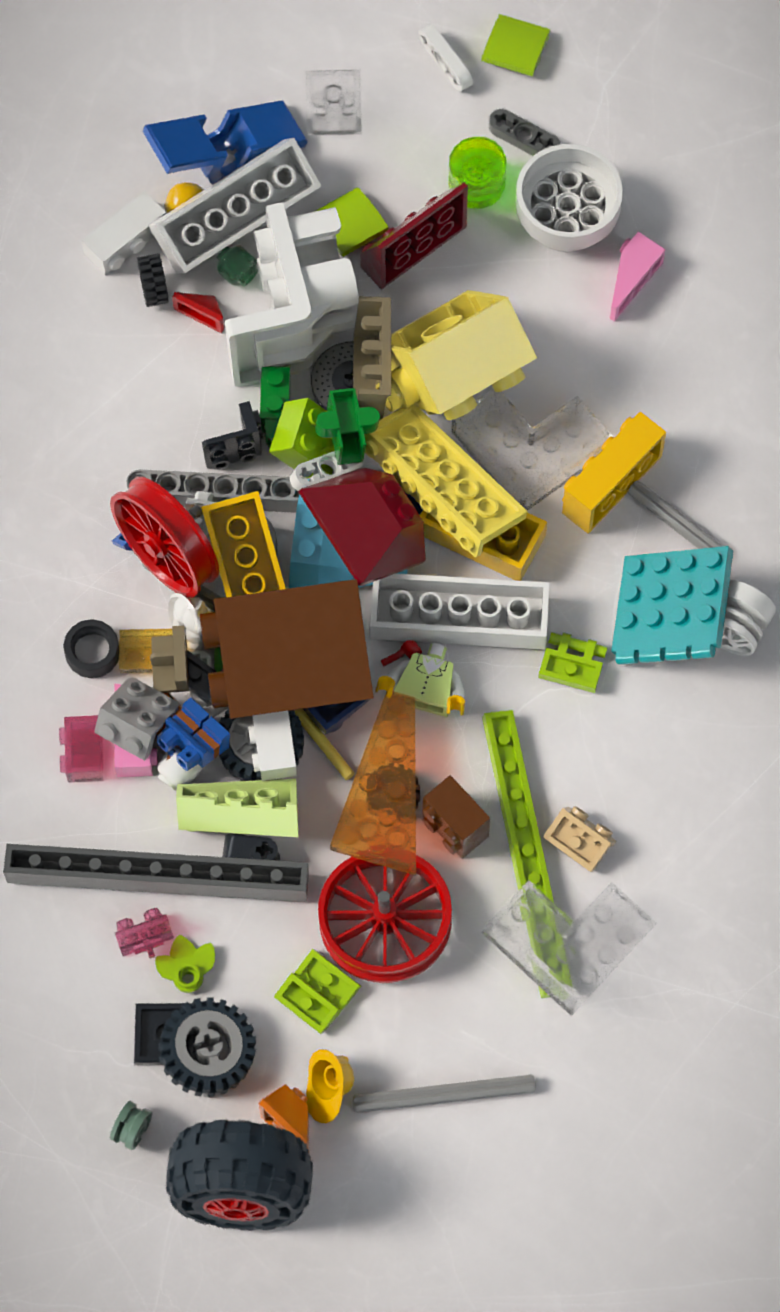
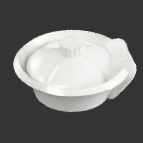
M174 593L168 604L171 625H184L187 635V647L194 651L200 650L203 646L200 614L209 613L204 601L198 597L188 598L182 594Z

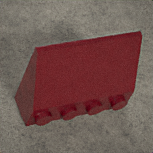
M463 182L445 191L439 197H432L421 210L410 213L402 224L396 228L388 229L380 240L370 243L363 248L360 253V268L381 290L467 228L468 185Z

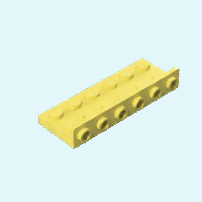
M415 404L407 409L400 408L379 421L375 432L364 434L366 455L373 458L383 468L385 473L393 474L402 489L407 494H410L425 512L430 513L440 523L441 527L449 532L460 543L462 548L469 551L475 558L481 555L484 544L526 519L528 511Z

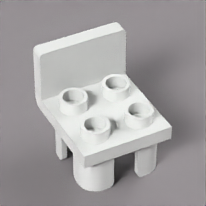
M283 202L266 206L267 228L254 231L259 255L257 266L262 288L264 291L269 292L272 306L267 311L230 318L225 321L230 370L235 387L261 382L262 366L290 367L291 375L307 372L314 365V352L333 333L354 329L356 315L351 306L359 302L358 290L351 261L347 258L339 259L336 234L340 232L341 223L335 207L287 218Z

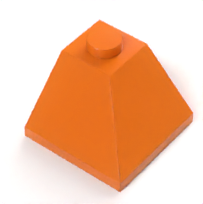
M285 1084L258 1103L260 1116L267 1124L292 1132L295 1137H299L307 1145L309 1150V1111L306 1104L308 1099L298 1088L294 1087L291 1090Z

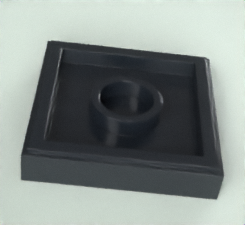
M136 1003L134 1065H164L160 1063L159 1059L160 1037L166 1021L184 1003ZM192 1033L186 1039V1048L191 1058L196 1061V1051L192 1050L196 1034Z

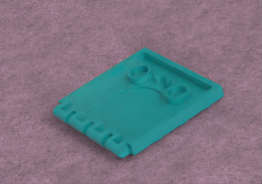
M729 546L625 556L611 652L616 655V663L618 665L636 664L639 660L641 663L662 662L665 658L667 661L688 660L691 658V655L693 659L713 658L716 648H721L734 551Z

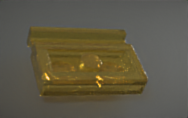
M172 628L119 630V672L153 673L150 655L152 654L151 638L173 635Z

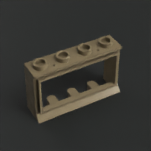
M359 296L353 333V388L356 389L359 408L373 407L377 409L380 414L379 421L384 416L386 399L391 396V298ZM378 383H379V390L376 389V385H377Z

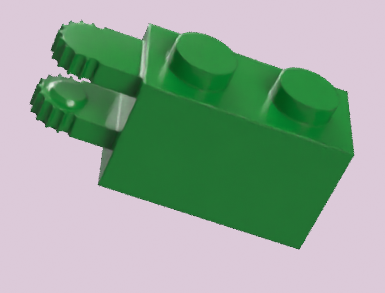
M261 367L260 419L262 433H265L268 448L271 447L284 403L291 401L290 367Z

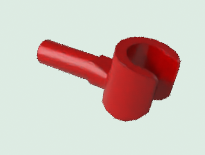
M407 640L403 643L400 650L380 661L384 667L405 655L411 659L414 653L422 654V650L415 641Z

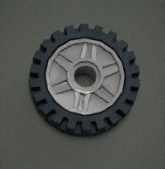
M228 708L225 711V717H221L219 724L230 733L229 748L219 755L225 769H228L234 778L236 776L239 777L240 781L262 780L260 771L254 772L252 754L258 753L257 744H250L248 726H254L253 716L230 719ZM288 710L297 767L299 759L303 755L304 733L301 721L296 716L295 711Z

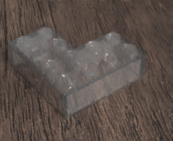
M492 389L476 400L477 406L472 411L452 420V433L477 463L527 511L566 484L573 475H579L583 471L582 467L591 456L596 457L602 451L601 447L604 442L612 436L578 396L532 427L502 391L494 392Z
M528 880L488 922L481 933L572 1016L657 923L613 882L573 921Z

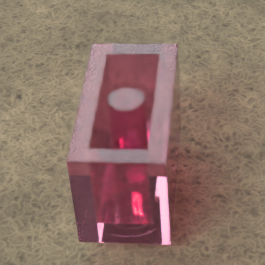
M98 715L64 717V727H59L60 745H65V755H60V772L66 774L68 783L104 781L103 737L94 733Z

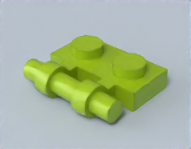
M551 632L548 643L557 645L559 648L558 650L546 648L538 678L595 693L603 663L592 659L593 656L605 658L608 647L598 645L597 641L588 639L587 642L572 638V634L563 632L561 635ZM571 649L583 652L584 656L580 657L569 654L567 651Z

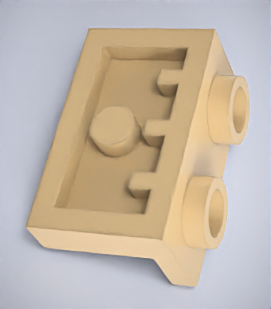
M573 806V808H562L543 838L588 871L593 872L608 849L616 843V840L611 837L613 833L600 823L595 826L587 820L589 815L576 806Z

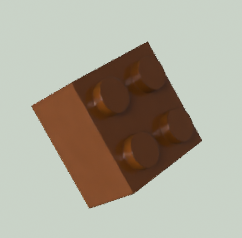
M451 775L423 797L422 811L424 818L422 821L432 833L438 832L444 839L442 841L443 845L451 854L457 853L463 859L489 837L490 817Z

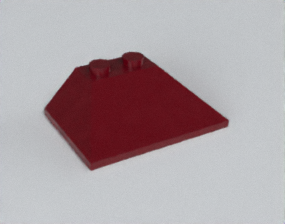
M364 467L301 488L298 491L353 578L357 579L359 587L418 566L426 561L424 521L393 474Z

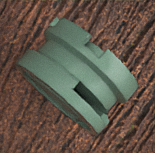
M128 1101L113 1125L110 1140L116 1143L120 1141L125 1143V1147L131 1151L135 1149L142 1140L141 1136L146 1132L150 1124L152 1111L146 1108L141 1110L137 1108L136 1103Z

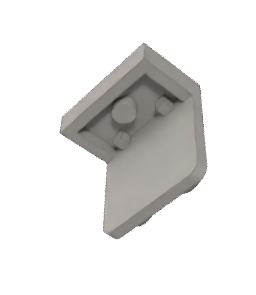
M130 677L100 707L94 733L145 761L151 754L156 733L164 726L166 719L172 717L178 710L179 703L138 679Z

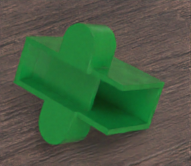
M355 388L331 390L329 392L327 412H322L318 415L315 430L322 438L332 437L337 465L362 463L366 449L364 434L373 433L377 430L380 414L373 407L359 408Z

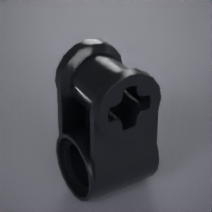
M242 834L225 835L222 857L281 861L278 847L271 838L252 837ZM265 851H270L266 858L263 859L261 857L265 855Z

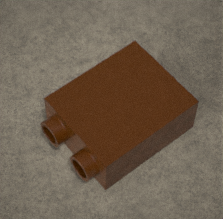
M357 579L214 599L215 612L200 614L204 649L220 647L224 670L208 673L213 709L229 707L230 719L374 698Z

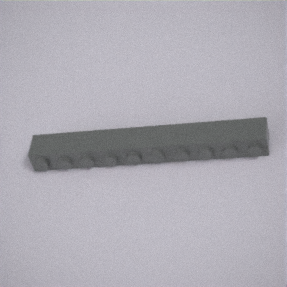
M6 844L3 870L7 883L297 902H307L309 880L308 862Z

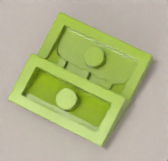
M499 14L488 38L481 61L533 76L540 62L541 53L549 39L551 29Z
M358 187L314 211L336 208L341 223L340 232L336 234L338 253L342 257L380 237L389 229L380 213Z
M312 949L295 973L289 975L274 995V998L322 1034L348 1005L361 988V985L318 951Z

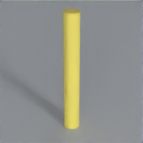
M295 709V714L299 717L302 727L345 780L352 778L355 772L303 709Z

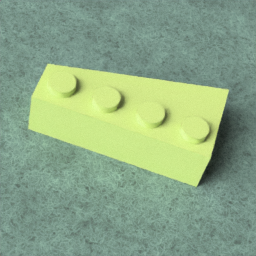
M296 779L177 784L176 802L179 830L299 837Z

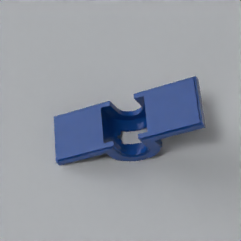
M283 100L227 110L220 126L207 135L203 130L207 120L205 114L148 124L142 130L167 174L201 168L211 184L218 182L284 139L294 138L300 148H305L308 143ZM228 148L231 151L236 150L237 152L234 154L235 160L223 166L228 157L226 150Z

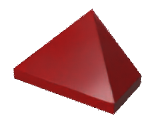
M174 292L172 295L174 310L221 334L223 333V315L215 296Z

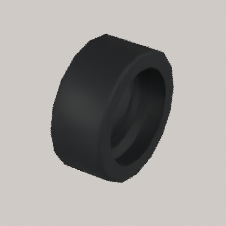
M94 619L80 621L72 626L65 636L63 648L66 661L72 671L81 677H103L117 665L120 657L118 637L112 627L105 622ZM86 635H101L109 644L107 656L96 663L81 662L75 655V645L78 640Z

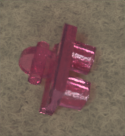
M153 908L143 914L145 922L134 925L130 918L117 921L115 936L122 956L132 953L137 955L147 951L149 959L154 958L153 949L164 945L163 942L174 938L167 915H162L158 908Z

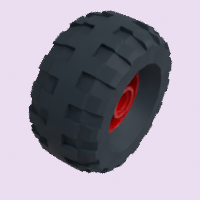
M226 1119L200 1122L180 1132L176 1142L170 1148L166 1173V1191L170 1195V1203L174 1209L184 1217L194 1219L195 1222L223 1229L231 1228L242 1231L271 1230L280 1226H288L302 1216L303 1210L308 1206L310 1200L313 1161H311L307 1145L299 1137H295L292 1132L285 1129L276 1128L274 1125L253 1123L247 1120L227 1121Z

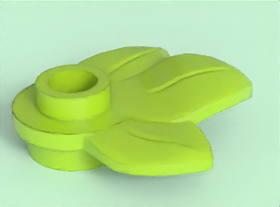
M178 935L171 946L170 956L161 955L155 957L157 971L163 978L174 981L176 988L181 992L193 993L202 986L203 975L213 968L215 949L212 943L204 944L196 949L187 938ZM185 975H193L194 980L191 983H185L183 981Z

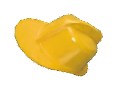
M319 1049L312 1054L309 1061L306 1090L308 1101L306 1104L314 1120L319 1123H329L339 1114L343 1096L351 1090L354 1084V1073L347 1056H335L327 1049Z

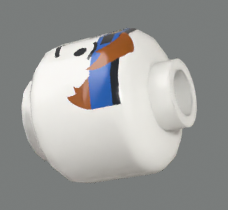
M177 747L167 752L157 765V770L160 773L158 778L175 791H177V784H192L201 771V767L198 764L185 771L176 761V756L182 751Z

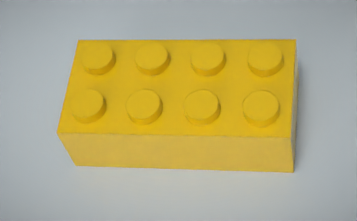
M641 411L634 418L628 417L621 425L615 438L610 436L602 445V451L596 457L591 456L582 467L583 471L577 477L573 475L566 482L563 488L565 491L562 498V514L589 534L628 493L630 486L636 480H640L662 457L666 431Z
M258 491L201 507L211 544L218 560L219 572L226 597L286 589Z
M423 510L420 514L424 521L425 538L517 581L523 579L546 537L547 521L527 512L526 519L484 544L481 555L475 558L469 551L463 549L460 543L449 532L445 531L430 513Z

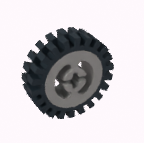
M207 997L206 1001H201V998H197L191 1004L186 1002L182 1004L179 1010L176 1009L165 1023L159 1043L160 1063L165 1066L163 1071L166 1076L170 1075L172 1077L171 1082L175 1086L178 1083L182 1085V1091L186 1093L192 1090L195 1092L194 1096L201 1097L202 1093H208V1097H214L218 1092L221 1095L225 1094L230 1088L234 1089L237 1087L240 1081L244 1080L251 1068L256 1053V1036L252 1034L254 1031L252 1024H247L248 1017L244 1013L240 1015L237 1012V1006L234 1004L232 1007L227 1006L226 1000L220 999L218 1003L214 1002V997ZM192 1033L197 1036L192 1049L197 1051L195 1055L196 1061L191 1058L186 1048V1039ZM220 1034L225 1038L229 1047V1055L225 1060L218 1059L223 1046V1042L218 1043L221 1037ZM206 1042L208 1047L213 1046L212 1052H209L205 1047L201 1048L203 1043Z

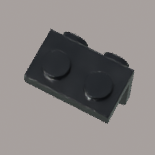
M250 401L238 404L242 430L202 441L207 469H223L230 463L238 461L249 462L262 455L260 440L264 439L261 429V419L258 410L252 411Z

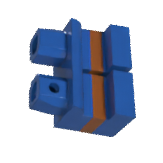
M191 697L182 704V709L173 718L169 717L166 719L165 729L157 737L158 746L165 752H169L176 745L182 749L176 756V761L185 771L190 770L197 764L201 768L205 767L227 750L230 743V733L212 716L209 718V713Z

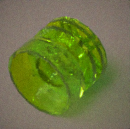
M480 136L463 139L454 146L449 156L448 187L451 189L463 182L468 185V208L483 209L492 206L501 198L505 190L507 158L504 150L496 141Z

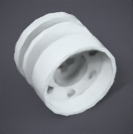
M730 580L722 649L743 656H749L754 653L758 642L762 638V630L767 629L776 611L774 603L767 595L746 583Z

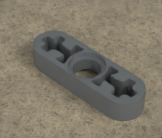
M497 109L489 117V130L494 136L532 156L542 151L544 147L561 144L559 138L506 109ZM506 121V124L497 126V122ZM520 131H529L532 134V138L524 141L519 139L517 134Z

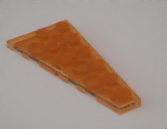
M386 691L332 838L330 850L416 876L415 697L393 691L392 696L387 698Z

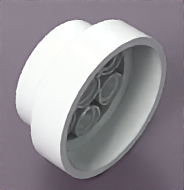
M577 144L551 146L531 157L522 168L516 187V212L524 229L538 242L557 251H579L600 242L615 227L621 211L622 181L611 161L592 148ZM565 184H572L574 186L566 187ZM546 194V195H549L550 197L543 198V197H541V196H539V195ZM593 197L598 200L590 201L587 198ZM570 208L573 211H564L563 209ZM544 218V219H547L548 221H547V222H540V221H538V219ZM586 222H594L596 224L588 225Z

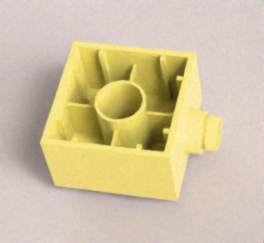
M467 290L392 333L391 396L387 397L385 407L390 412H393L401 407L407 409L415 404L418 408L425 410L428 415H440L443 413L446 420H453L472 411L477 406L473 395L490 385L494 392H501L523 381L525 374L521 367L537 359V356L507 296ZM379 383L376 385L377 390H379Z

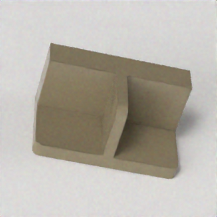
M184 625L172 626L173 635L151 638L152 654L150 655L153 672V688L161 693L189 691L187 635Z

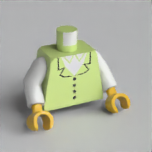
M431 643L427 655L414 653L410 660H403L386 676H381L378 679L375 692L378 693L379 690H386V697L391 698L394 690V703L444 717H448L451 710H459L460 715H464L465 690L460 675L453 671L454 664L444 660L447 648L441 644Z

